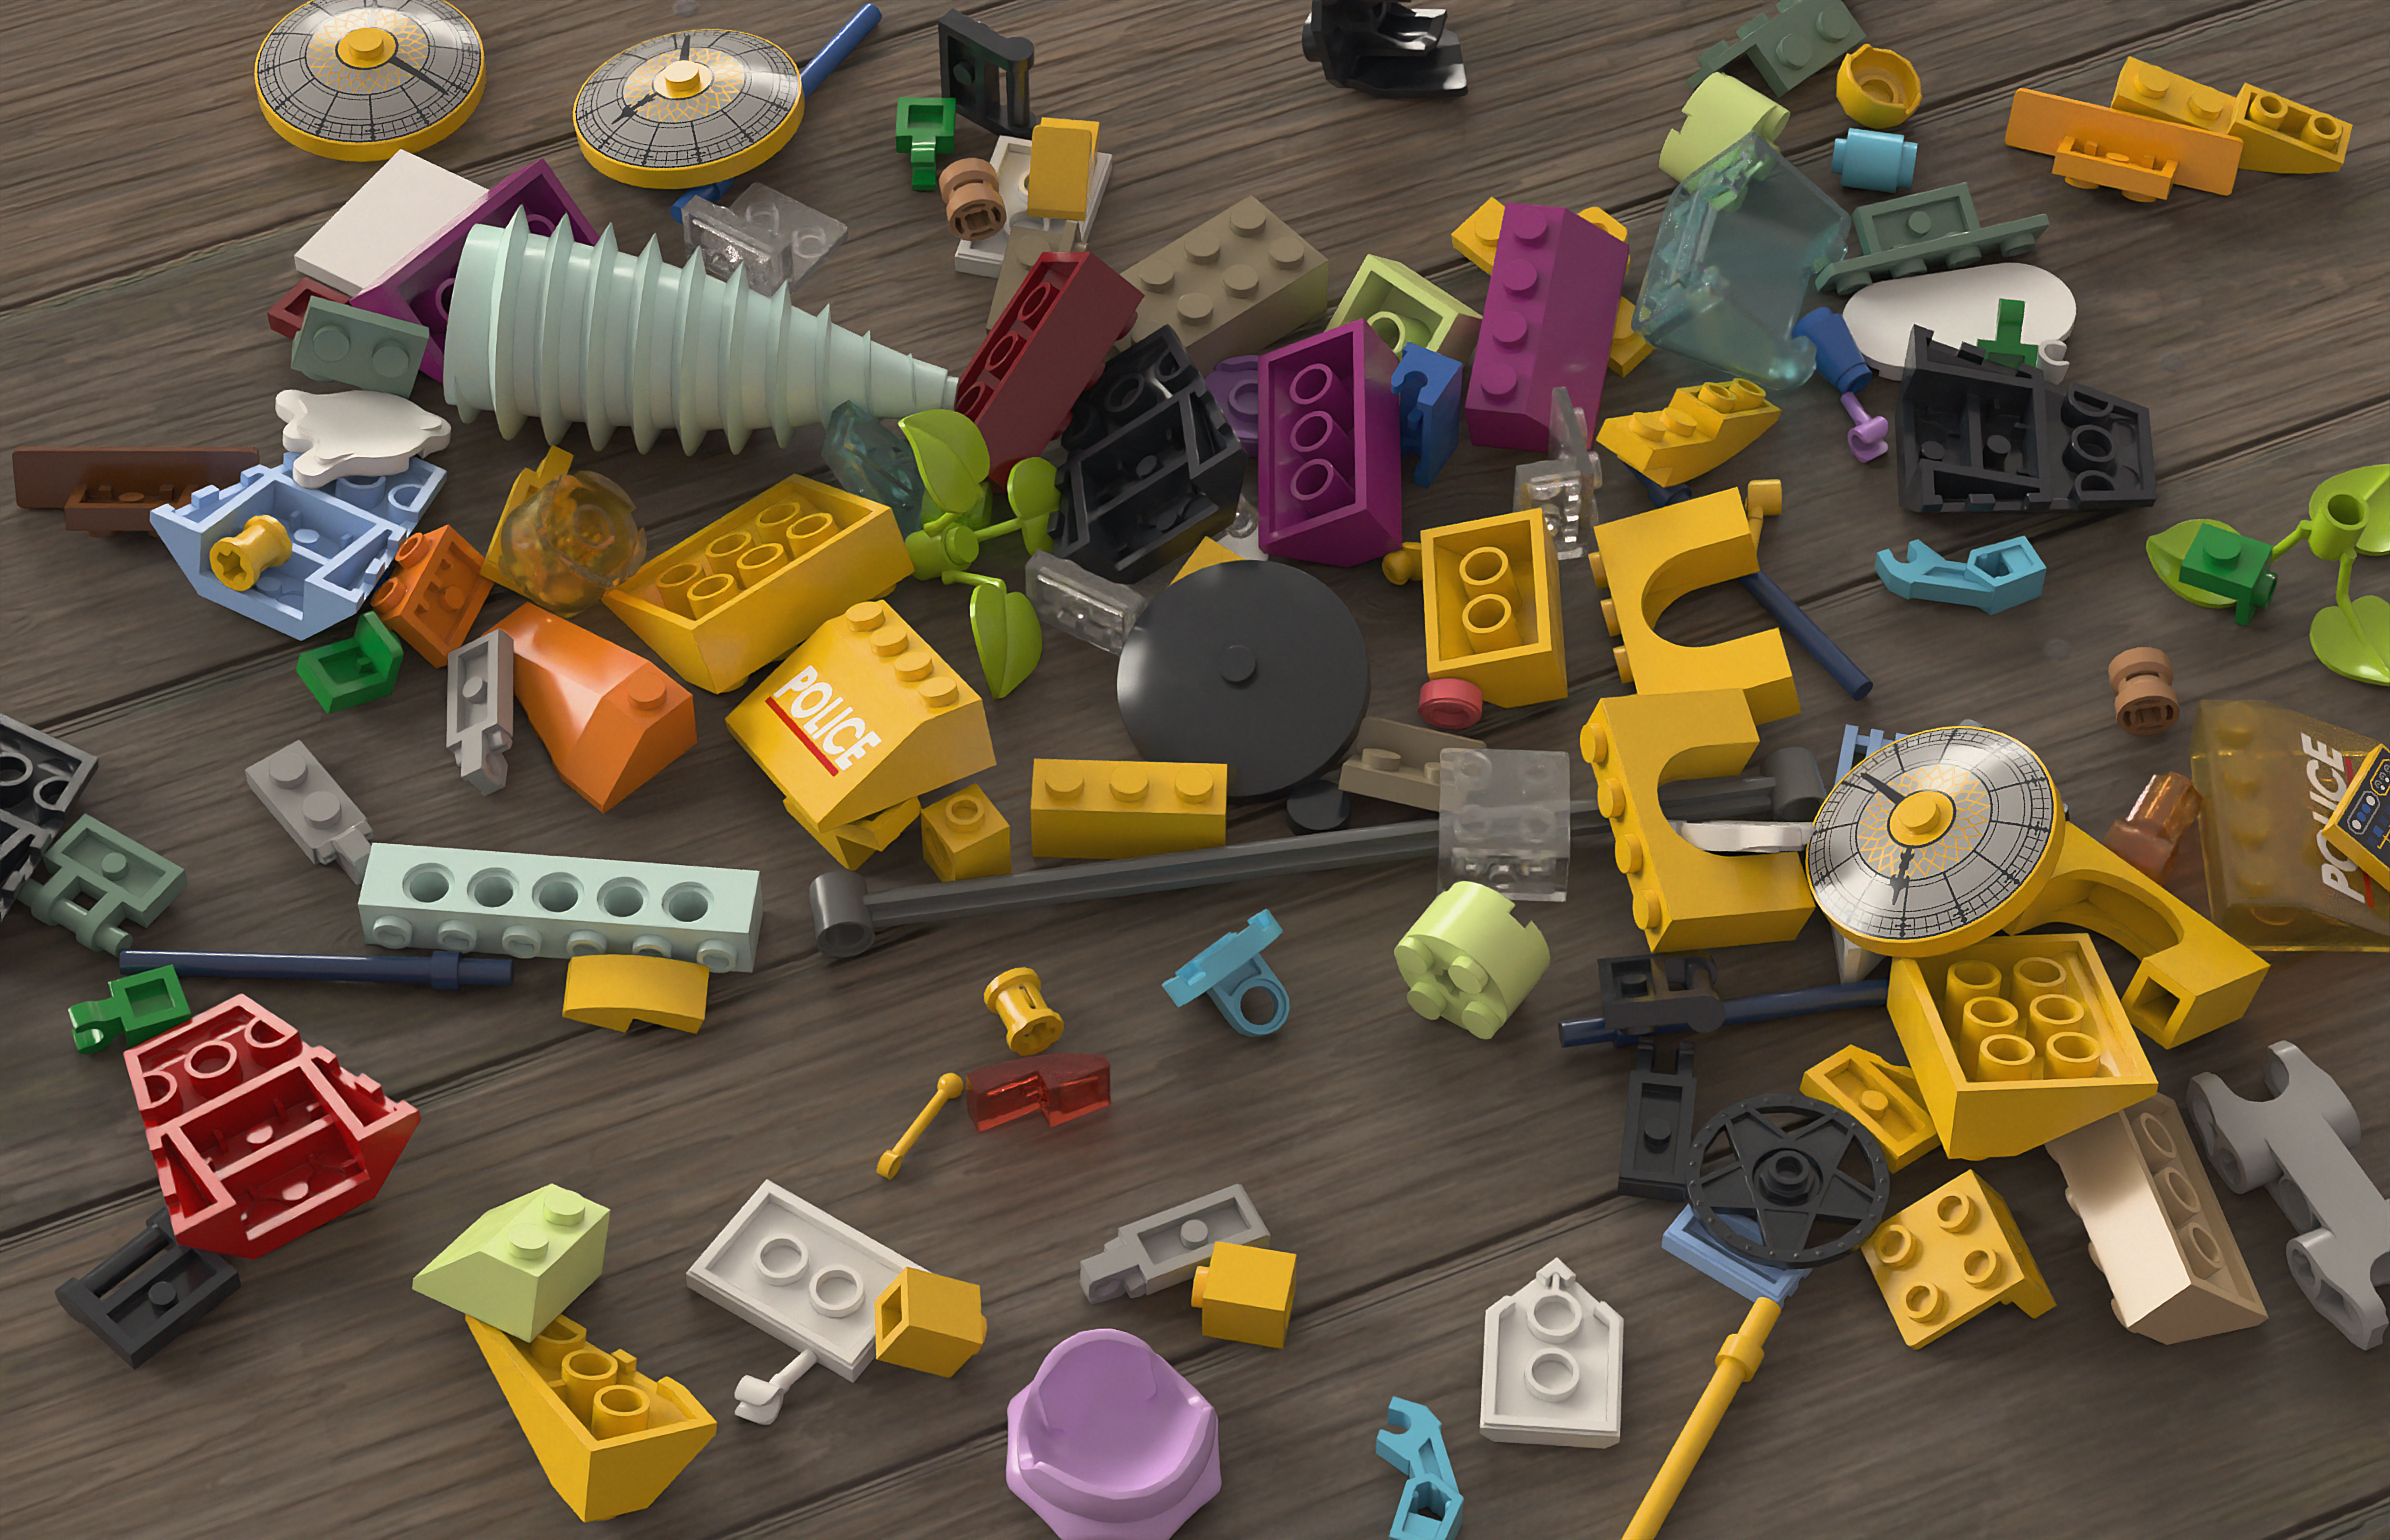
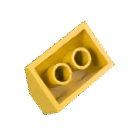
M1542 508L1421 530L1427 672L1430 681L1452 678L1470 682L1481 689L1484 701L1506 709L1567 698L1558 554Z

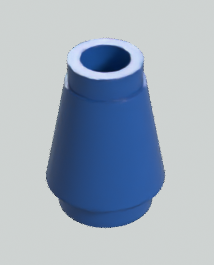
M1821 307L1804 316L1792 329L1790 336L1795 342L1794 352L1836 389H1839L1842 394L1853 392L1855 395L1863 390L1872 380L1873 373L1867 367V363L1841 314H1833L1828 307Z

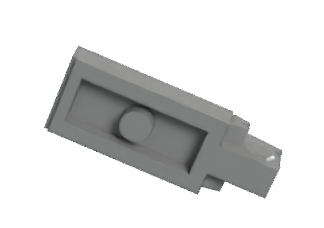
M501 628L448 653L446 748L455 754L457 766L461 767V778L464 781L468 780L478 788L483 796H487L505 787L508 764L502 752L511 748L512 740L510 737L513 736L514 639Z
M300 740L245 769L247 783L252 791L315 865L320 862L326 865L336 860L357 886L363 883L371 850L368 840L374 838L373 830L363 813Z
M1235 1184L1118 1228V1237L1104 1245L1103 1253L1080 1261L1079 1282L1091 1305L1120 1297L1125 1292H1127L1130 1298L1140 1297L1145 1293L1149 1295L1194 1278L1198 1266L1209 1267L1215 1241L1268 1250L1270 1249L1271 1235L1243 1186Z

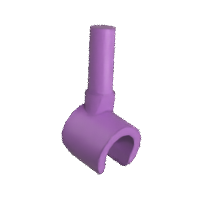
M1853 392L1844 393L1841 397V402L1856 424V427L1851 429L1847 436L1853 454L1861 462H1868L1888 451V444L1882 439L1888 433V422L1881 416L1872 419Z

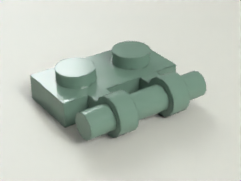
M85 813L43 855L47 872L54 876L45 885L29 878L16 899L29 906L33 917L49 926L60 924L76 933L78 943L94 952L105 950L120 958L122 949H130L133 937L117 926L127 917L147 928L188 886L185 869ZM81 891L98 900L90 911L72 902Z

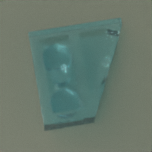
M850 400L836 407L831 414L821 456L846 492L891 507L905 543L906 538L911 533L923 530L931 499L920 475L912 447Z

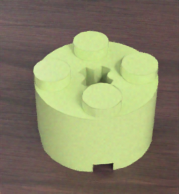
M1715 72L1702 82L1682 109V112L1687 114L1688 117L1680 133L1673 128L1671 129L1660 155L1659 168L1673 179L1732 213L1741 204L1748 191L1749 183L1747 181L1754 174L1761 178L1765 177L1775 164L1780 148L1774 145L1773 142L1786 126L1790 117V111L1734 77L1728 76L1723 72L1722 74Z
M1461 881L1454 883L1448 891L1444 890L1436 897L1394 950L1399 970L1411 988L1407 993L1409 1004L1416 1012L1427 1019L1436 1020L1442 1016L1454 1024L1469 1030L1481 1039H1491L1538 983L1550 965V953L1542 933L1532 920L1524 928L1509 913L1515 907V904L1499 892L1473 882Z

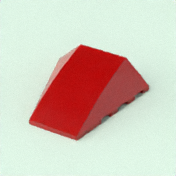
M242 993L123 1052L178 1245L256 1260L376 1197L421 1121L418 1109L404 1100L397 1104L384 1095L380 1084L365 1074L356 1077L339 1065L336 1055L321 1045L312 1048L301 1040L297 1029Z

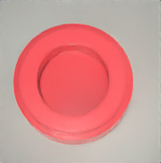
M1443 678L1429 681L1420 690L1419 715L1427 723L1439 728L1464 729L1470 727L1481 719L1483 692L1476 685L1464 680Z

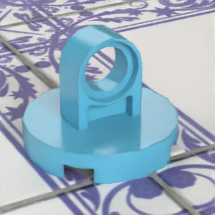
M1267 909L1248 919L1247 922L1250 926L1239 934L1236 932L1233 934L1231 932L1227 933L1176 971L1177 977L1171 978L1162 984V987L1177 1007L1190 1002L1206 991L1228 1023L1240 1034L1248 1037H1258L1278 1030L1282 1026L1290 1010L1289 997L1280 981L1259 954L1260 951L1266 948L1283 932ZM1250 988L1265 990L1273 1001L1274 1011L1272 1017L1263 1025L1250 1023L1241 1012L1240 1002L1242 996Z

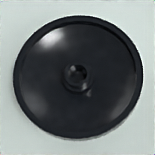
M1262 560L1224 562L1202 568L1176 581L1162 591L1142 612L1128 635L1120 657L1117 674L1118 703L1127 732L1145 762L1227 764V805L1266 803L1287 797L1294 788L1320 779L1349 750L1359 733L1361 722L1365 718L1371 694L1370 660L1362 633L1355 618L1338 595L1324 583L1299 569L1276 562Z

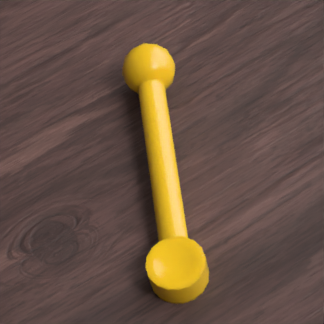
M947 1073L940 1077L937 1084L938 1092L893 1150H887L882 1155L877 1165V1174L887 1179H892L897 1174L903 1157L948 1099L957 1098L961 1095L964 1088L961 1077L954 1073Z

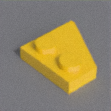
M1849 1045L1804 1072L1799 1090L1806 1097L1818 1099L1836 1106L1860 1122L1880 1146L1888 1170L1892 1174L1942 1144L1911 1068L1891 1065L1884 1061L1881 1056Z

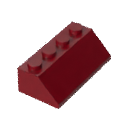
M1042 252L959 378L955 412L969 418L983 436L989 452L990 470L986 478L979 484L982 489L990 493L1008 495V479L1015 464L1024 459L1040 457L1049 441H1053L1062 435L1072 420L1073 413L1070 409L1082 391L1090 389L1101 377L1105 369L1104 357L1114 342L1124 338L1136 323L1138 313L1135 310L1145 294L1091 252Z

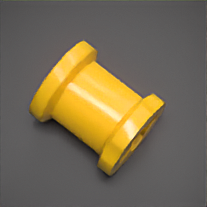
M269 515L254 516L245 523L242 533L234 538L226 537L216 542L210 550L209 560L216 577L225 586L234 591H245L256 584L262 571L270 567H279L286 563L292 555L293 546L288 537L287 530L277 519Z
M1026 967L1014 968L1002 973L987 986L984 992V1002L992 1013L1000 1015L1008 1030L1006 1035L1007 1044L1012 1051L1017 1052L1020 1056L1034 1055L1046 1050L1061 1037L1064 1031V1022L1061 1016L1047 1007L1040 994L1041 981L1033 969Z

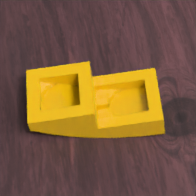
M608 954L572 957L568 964L562 1017L625 1033L634 1018L697 1034L705 1019L710 967L686 961L641 955Z

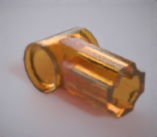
M2173 771L2162 776L2153 775L2126 820L2117 818L2114 821L2102 845L2163 888L2175 863L2179 844L2200 812L2204 796L2196 791L2191 779Z

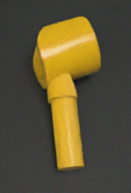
M1779 479L1752 480L1748 484L1744 509L1756 554L1763 525V516L1781 515L1782 489Z

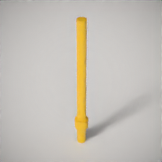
M1766 1297L1757 1298L1739 1332L1729 1335L1715 1358V1364L1718 1369L1621 1540H1654L1741 1383L1749 1382L1753 1378L1764 1358V1352L1761 1347L1781 1314V1308L1773 1300Z

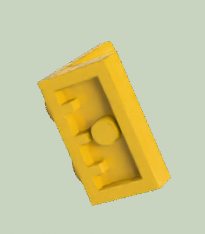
M1972 1169L1881 1223L1871 1238L1860 1247L1906 1344L1913 1350L1921 1349L1999 1301L2004 1305L2013 1301L2033 1319L2057 1306L2004 1198Z

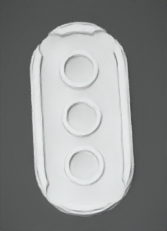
M2000 263L1871 284L1852 296L1845 306L1843 317L1867 365L1880 370V377L1901 381L1909 336L1914 324L1933 330L1932 340L1956 349L1960 348L1962 341L1976 346L1977 339L1995 340L1999 298L2025 301L2020 343L2035 344L2039 347L2045 340L2054 339L2063 342L2068 336L2070 337L2074 327L2076 304L2068 287L2050 272L2028 264Z

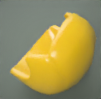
M1865 44L1852 55L1849 53L1846 55L1837 74L1836 96L1846 114L1863 127L1879 130L1900 125L1914 114L1922 100L1920 79L1912 64L1892 50L1873 48L1870 44Z

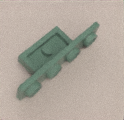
M1781 0L1775 5L1780 14L1769 20L1765 13L1762 12L1738 29L1736 34L1741 39L1739 42L1729 47L1727 42L1722 39L1696 58L1702 68L1686 81L1694 90L1712 73L1720 72L1747 54L1776 96L1780 98L1856 46L1867 36L1841 0Z
M1966 182L1857 207L1851 216L1864 256L1827 265L1815 280L1818 292L1837 289L1838 295H1850L1871 285V280L1892 276L1893 280L1921 276L1927 272V267L1944 263L1947 264L1949 270L1960 269L1980 261L1982 254L2001 250L2003 257L2016 256L2035 248V241L2045 232L2050 223L2047 214H2041L1981 228Z

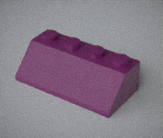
M541 158L508 175L351 298L349 303L352 307L429 327V339L419 370L443 384L444 351L452 293L462 251L474 224L506 229L519 206L523 204L530 233L551 237L567 212L574 242L594 247L600 237L546 161Z
M1506 202L1465 403V413L1472 445L1591 457L1630 250L1629 245L1565 207Z
M1364 318L1258 356V548L1264 554L1349 568L1403 549L1399 394L1393 395L1391 392V377L1399 365V358Z

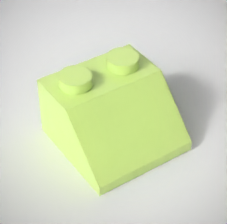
M1368 254L1324 332L1364 318L1399 358V363L1402 360V349L1407 342H1411L1462 362L1463 369L1478 343L1483 316L1402 263Z
M549 1184L484 1213L413 1278L412 1289L530 1343L602 1274L610 1209L583 1198L574 1191Z

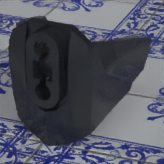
M1312 0V9L1302 31L1303 53L1309 62L1322 63L1326 77L1325 80L1336 88L1357 89L1374 97L1384 98L1462 97L1469 92L1458 35L1455 32L1444 29L1445 21L1448 17L1446 9H1409L1398 3H1411L1412 0Z

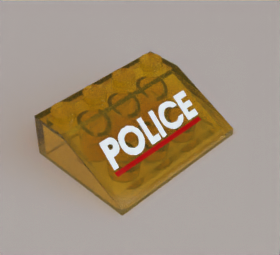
M2264 700L2199 701L2189 744V754L2212 924L2250 951L2390 952V892L2321 835L2368 753L2380 745V741Z

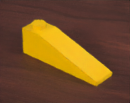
M465 1314V1320L552 1486L584 1523L595 1520H609L620 1514L648 1508L716 1435L717 1422L685 1386L668 1376L655 1382L636 1371L637 1358L622 1349L611 1353V1355L586 1341V1328L562 1314H559L530 1343Z

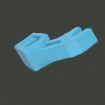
M2025 535L1971 550L1967 563L1947 561L1917 539L1909 542L1907 552L1909 563L1896 561L1891 551L1886 549L1877 552L1874 568L1889 591L1907 600L1918 598L1975 606L1990 616L2040 597L2046 573V566Z
M1393 1396L1388 1407L1387 1423L1401 1426L1407 1432L1398 1435L1380 1429L1376 1438V1454L1407 1476L1409 1475L1410 1479L1406 1481L1389 1534V1540H1455L1462 1525L1464 1497L1459 1494L1441 1436L1442 1423L1426 1406ZM1429 1507L1433 1513H1436L1443 1520L1440 1522L1418 1515V1509Z

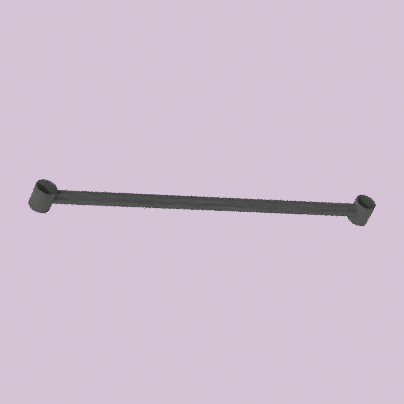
M1788 747L1770 754L1760 766L1761 776L1657 789L1659 805L1666 820H1687V822L1769 811L1772 812L1774 822H1814L1820 807L1827 798V793L1814 753L1803 747ZM1596 797L1465 814L1464 817L1450 816L873 892L867 891L866 881L861 875L852 871L839 870L825 873L816 878L809 887V899L818 949L830 957L847 958L859 955L872 946L875 940V928L1613 831L1609 818H1605L1601 814Z

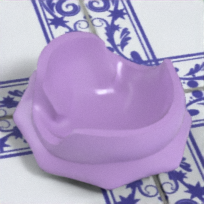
M1095 1329L1079 1332L1062 1341L1045 1358L1035 1379L1014 1396L1007 1408L1008 1453L1006 1463L1008 1487L1016 1496L1031 1507L1061 1540H1169L1187 1519L1220 1492L1222 1481L1218 1446V1418L1214 1407L1164 1358L1156 1354L1146 1342L1132 1334L1115 1329Z

